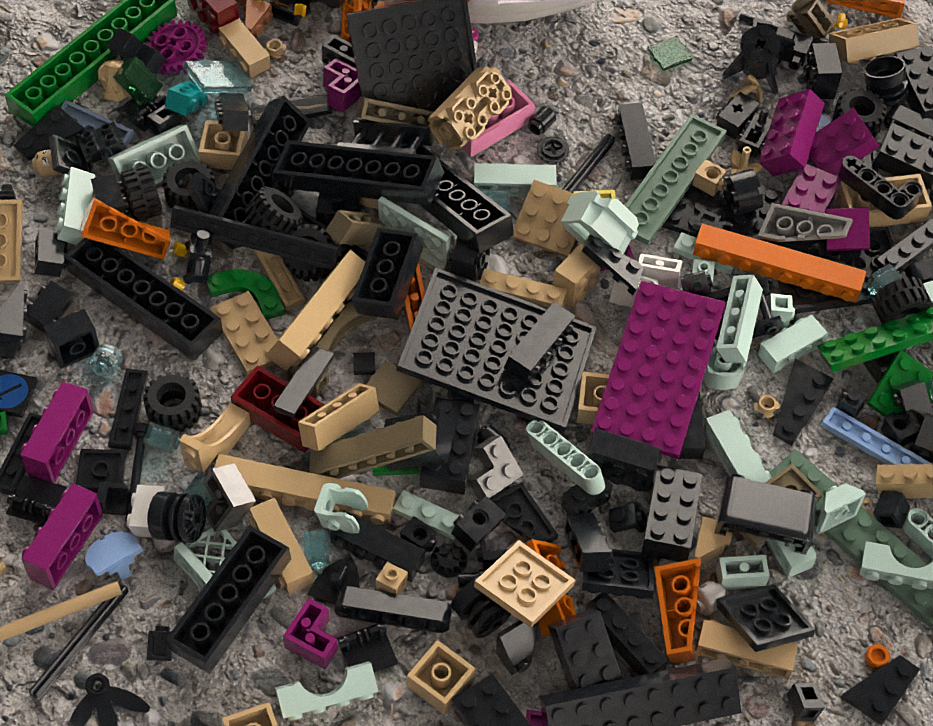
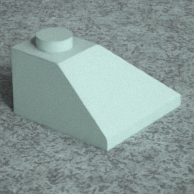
M846 483L839 487L832 486L825 492L826 495L821 505L816 528L818 535L855 517L866 495L865 492Z

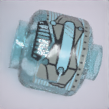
M101 344L91 356L90 364L92 370L97 375L112 376L121 365L123 357L116 346Z

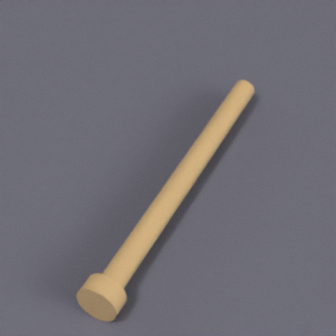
M118 581L0 626V642L122 595Z

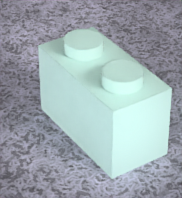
M766 555L719 558L716 567L717 582L726 591L765 587L770 576Z

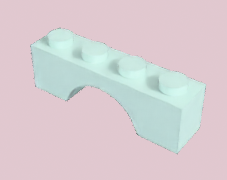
M866 541L860 575L873 581L879 579L888 580L893 585H912L913 588L919 590L933 589V561L921 568L906 567L894 558L890 546Z
M368 661L346 667L340 685L326 694L311 693L303 688L299 681L275 687L283 719L288 717V720L292 721L302 718V713L312 711V714L326 711V706L333 704L336 707L346 706L350 704L349 700L359 697V701L373 698V693L378 692L372 664Z

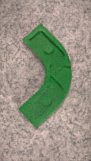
M233 269L208 275L207 286L211 298L231 292L249 291L258 302L266 320L285 315L276 287L265 276L245 269Z

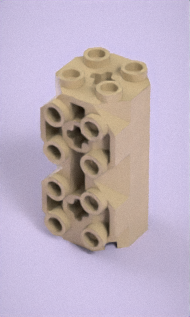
M487 66L476 68L428 118L431 135L437 143L441 145L446 143L449 145L447 149L451 151L461 149L468 141L475 140L485 130V125L491 116L500 114L509 105V100L512 97L511 87L501 76L499 69L494 66L491 68Z

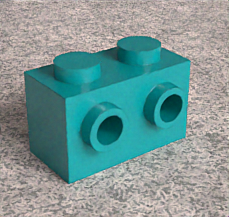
M184 81L168 89L165 108L187 116L207 104L208 88L201 86V83L196 81Z

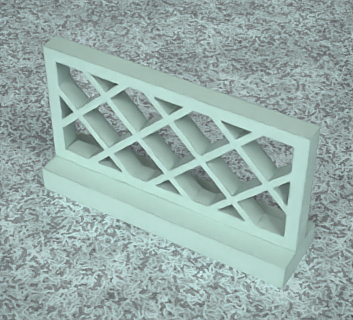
M380 197L378 200L379 220L386 225L385 229L418 233L423 245L419 262L433 270L436 267L446 271L452 265V261H449L450 237L386 198Z
M210 528L202 533L197 542L186 543L185 545L181 542L174 547V560L202 591L215 573V571L208 570L205 567L206 561L220 563L221 565L225 559V550H231L237 542L226 530L215 532L213 528ZM218 532L224 538L223 543L210 542V537ZM195 546L206 547L204 555L194 554L190 549ZM208 548L222 549L221 557L207 556ZM274 584L264 598L276 591Z

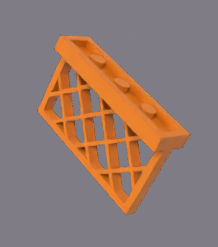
M825 0L828 3L892 18L901 17L905 0Z

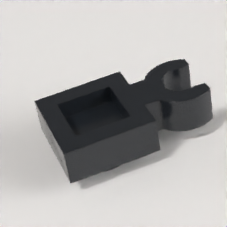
M701 209L693 224V229L700 231L703 223L732 231L733 224L727 221L721 222V216Z

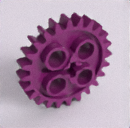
M182 19L179 20L178 24L174 20H172L171 25L165 22V27L157 26L159 31H151L153 37H147L148 42L144 44L156 49L167 58L160 69L162 75L166 71L169 76L173 72L179 75L180 70L187 73L186 68L194 69L193 64H200L198 58L203 59V53L207 52L205 46L208 44L204 32H202L201 27L197 28L196 23L191 25L189 20L185 24Z

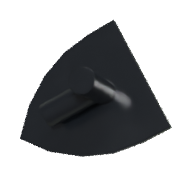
M351 557L341 559L326 567L313 582L308 595L335 605L338 591L341 587L359 588L358 571Z

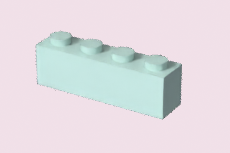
M474 163V186L487 196L527 197L533 180L554 187L557 185L556 165Z
M71 167L68 174L63 175L61 180L63 188L59 195V200L62 203H60L57 210V215H60L55 226V230H58V240L77 245L84 239V237H81V223L86 209L93 198L91 179L95 178V174Z
M754 275L733 276L716 348L726 363L747 362L763 291Z

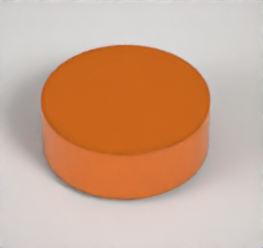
M880 644L871 645L865 653V662L869 667L878 670L889 662L890 653L886 647Z

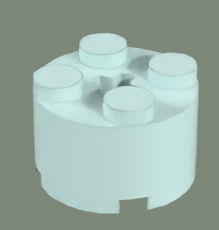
M715 340L703 378L704 385L707 388L718 390L736 388L742 379L746 362L726 363L716 349L718 340Z

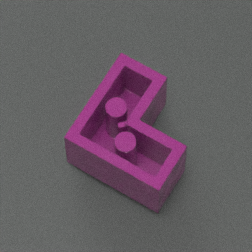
M337 58L324 67L323 87L328 89L327 105L344 112L359 100V96L361 97L356 68Z
M308 598L283 635L284 648L325 670L338 651L337 639L323 632L330 621L329 608Z

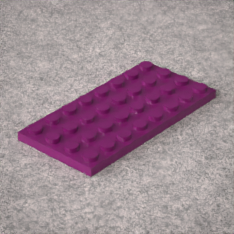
M641 281L591 430V435L593 436L595 428L659 447L661 448L660 454L679 459L726 302Z

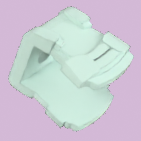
M324 484L314 508L321 526L335 531L340 529L343 532L358 534L360 530L359 524L353 516L344 512L335 513L332 511L335 504L350 506L359 511L367 510L368 502L365 496L356 489L348 487L341 489L339 484Z

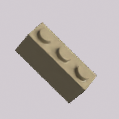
M338 210L327 227L326 232L331 236V240L338 245L348 244L350 246L359 245L364 247V245L371 246L377 228L385 229L386 225L371 213Z

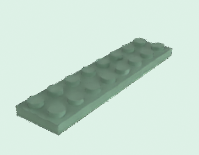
M691 114L625 204V207L637 217L639 223L637 227L638 233L635 237L636 240L646 245L650 244L693 183L697 169L705 159H710L725 138L727 130L696 115Z

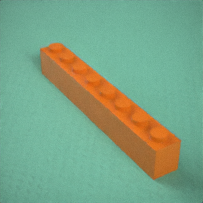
M703 223L693 251V255L702 259L719 262L722 265H729L743 271L753 272L763 277H770L784 283L794 284L804 289H811L824 295H831L857 303L866 275V271Z

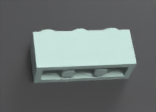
M813 315L805 319L800 318L793 326L783 328L777 335L771 338H765L760 343L758 356L774 374L793 363L795 358L800 359L817 349V345L825 342L828 332Z

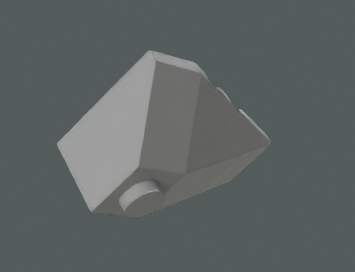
M772 203L759 231L758 238L775 242L846 238L853 220Z

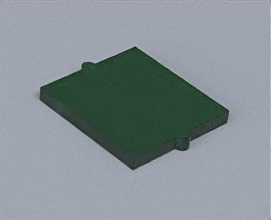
M678 36L650 45L647 48L654 58L653 61L657 62L663 71L693 60L692 55L687 50V46L681 42Z

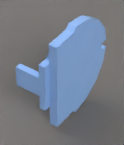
M127 532L110 533L104 535L105 539L100 540L99 538L92 543L87 550L85 561L88 569H92L97 577L105 572H108L110 575L118 572L121 581L132 575L128 565L135 562L133 558L135 555L143 552L138 544V539Z

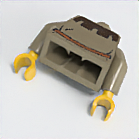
M796 0L786 16L787 21L793 22L799 32L823 38L828 33L835 31V28L845 29L848 25V19H846L844 13L838 14L836 22H834L819 0Z

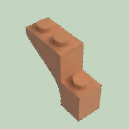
M235 0L246 9L245 26L255 38L259 37L265 26L271 23L273 19L271 4L263 0L262 2L258 0Z

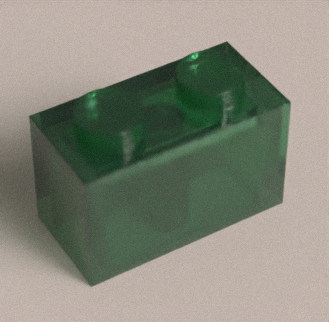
M137 57L125 60L113 76L139 105L152 102L163 86L157 76L151 73L144 62Z

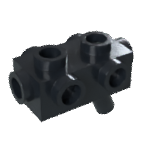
M761 109L760 115L755 113L752 120L748 119L746 122L744 134L740 133L736 142L739 145L738 151L741 154L744 147L751 148L750 157L756 158L758 154H761L772 119L767 118L769 114L768 109Z

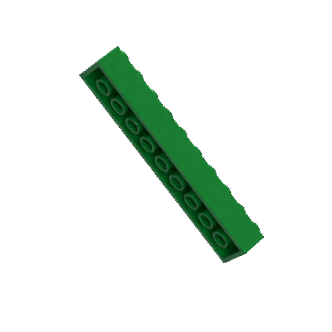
M122 0L5 94V99L9 111L31 127H34L57 105L61 107L65 100L73 102L99 80V67L109 60H115L111 56L113 52L106 48L118 27L133 34L144 43L147 41V37L153 36L151 31H159L157 26L163 28L165 22L169 23L177 16L175 0Z

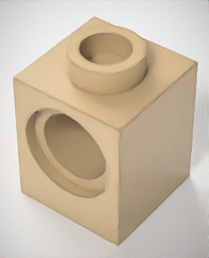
M705 159L695 172L693 186L714 197L718 190L722 191L725 187L723 176H726L727 170Z
M387 562L375 580V591L402 594L407 587L408 572Z

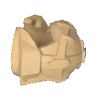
M118 59L109 60L98 69V79L104 87L99 94L104 99L120 101L133 95L138 80L130 70V66Z

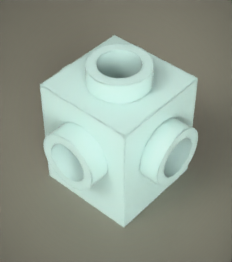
M770 294L768 306L772 317L780 316L782 328L788 327L790 320H793L795 315L792 296Z

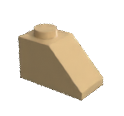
M702 517L693 559L701 558V565L722 554L725 545L730 546L733 533L727 531L726 536L715 534L717 520L708 517Z

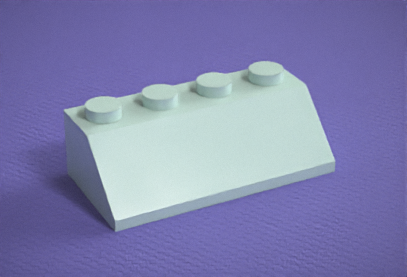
M178 125L109 157L108 161L119 181H121L120 175L122 171L147 165L153 175L155 184L162 182L164 173H167L166 169L173 167V163H181L180 160L184 159L185 161L194 159L197 162L198 160L200 161L187 125Z

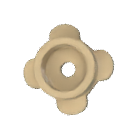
M278 39L268 41L267 48H265L266 52L275 59L281 58L282 52L287 49L286 45L282 44Z
M762 395L759 402L755 403L753 408L769 419L772 418L775 410H779L780 404L776 402L774 397Z

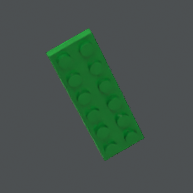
M933 307L917 314H909L905 318L890 320L880 326L869 327L855 334H847L836 340H828L823 344L817 345L818 353L830 370L835 372L932 341Z

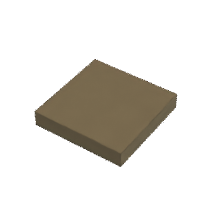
M385 360L366 385L376 388L378 405L398 416L420 388L422 381L396 371L397 367Z

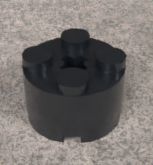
M746 169L723 176L726 187L723 189V194L726 201L730 200V210L733 216L763 208V194H759L758 190L761 186L753 169Z
M457 236L455 249L452 248L449 253V261H452L450 273L472 280H481L483 271L488 266V262H485L486 255L490 256V248L479 254Z

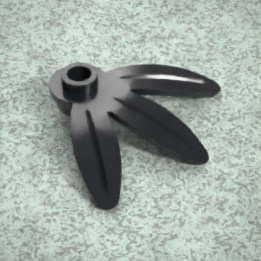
M95 673L87 678L85 690L88 694L75 708L68 726H85L95 706L101 726H118L116 714L110 701L124 709L139 713L149 712L150 706L138 695L122 688L110 686V682L105 675ZM95 682L102 683V688L100 690L93 689V684Z

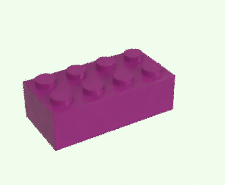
M811 89L782 97L777 102L759 160V164L773 177L803 169L806 166L825 104Z
M62 381L59 388L55 389L52 401L49 406L44 408L40 422L33 427L28 443H25L21 449L20 454L28 476L52 483L56 482L94 413L87 389Z
M74 483L63 492L57 507L50 511L48 520L43 527L37 530L35 539L22 553L21 559L30 580L54 591L103 517L96 493Z

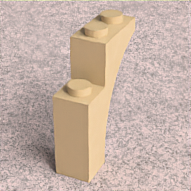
M230 403L219 418L206 430L194 436L184 434L179 442L186 467L193 471L198 470L204 473L211 462L217 460L218 454L228 455L251 424L249 412Z

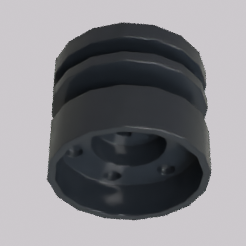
M883 56L870 60L865 64L863 71L866 91L871 90L873 94H878L879 98L884 100L886 107L897 105L907 99L909 90L906 79V64L903 59L896 56Z
M160 491L153 496L147 513V524L149 532L154 539L194 543L201 537L206 522V507L200 495Z
M477 577L456 594L452 600L451 608L461 620H467L466 626L468 629L472 630L476 638L481 639L500 628L512 614L474 587L475 581L479 578Z

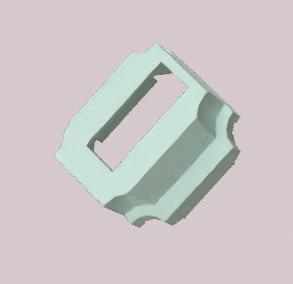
M597 190L578 192L570 196L567 202L568 208L560 221L564 229L581 244L584 245L586 238L591 234L602 239L604 243L612 248L620 250L622 254H624L630 240L635 239L639 225L637 217L618 199H603Z

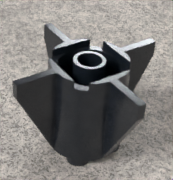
M741 25L740 31L743 35L741 37L740 54L723 72V78L726 79L743 71L746 76L751 74L759 80L766 78L773 94H778L774 71L778 66L779 53L794 47L795 41L778 35L768 25L755 27Z

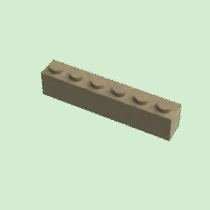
M424 415L416 416L407 421L397 422L394 425L377 428L374 431L358 434L349 439L339 440L336 443L327 445L325 449L320 451L311 450L309 473L339 479L436 450V425Z

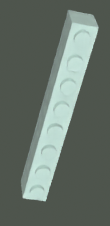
M730 410L706 418L703 428L729 476L740 474L745 479L762 483L772 478L769 471H765L762 466L759 454L752 449L749 437L742 432L738 418L733 416ZM772 539L766 540L788 578L813 567L816 560V552L812 546H810L805 555L794 552L795 546L793 544L786 547L784 546L785 542Z

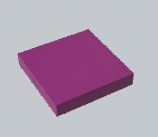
M869 208L826 209V214L853 220L846 238L827 239V251L870 250Z

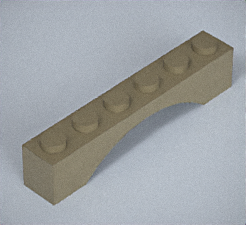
M351 299L349 303H345L338 318L333 319L328 331L321 334L322 336L318 340L316 347L332 353L338 342L347 333L366 322L376 320L378 317L358 314ZM300 364L295 368L293 375H295V373L301 366ZM329 366L312 390L311 395L318 397L329 383Z

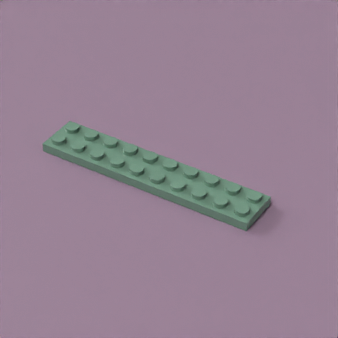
M795 449L769 473L773 477L792 463L823 494L816 507L814 524L817 526L821 505L826 495L825 492L832 486L837 485ZM861 506L855 517L824 532L859 565L862 562L866 541L890 546L894 558L906 567L921 568L928 565ZM877 580L933 630V589L919 590L908 584L893 585L888 580Z

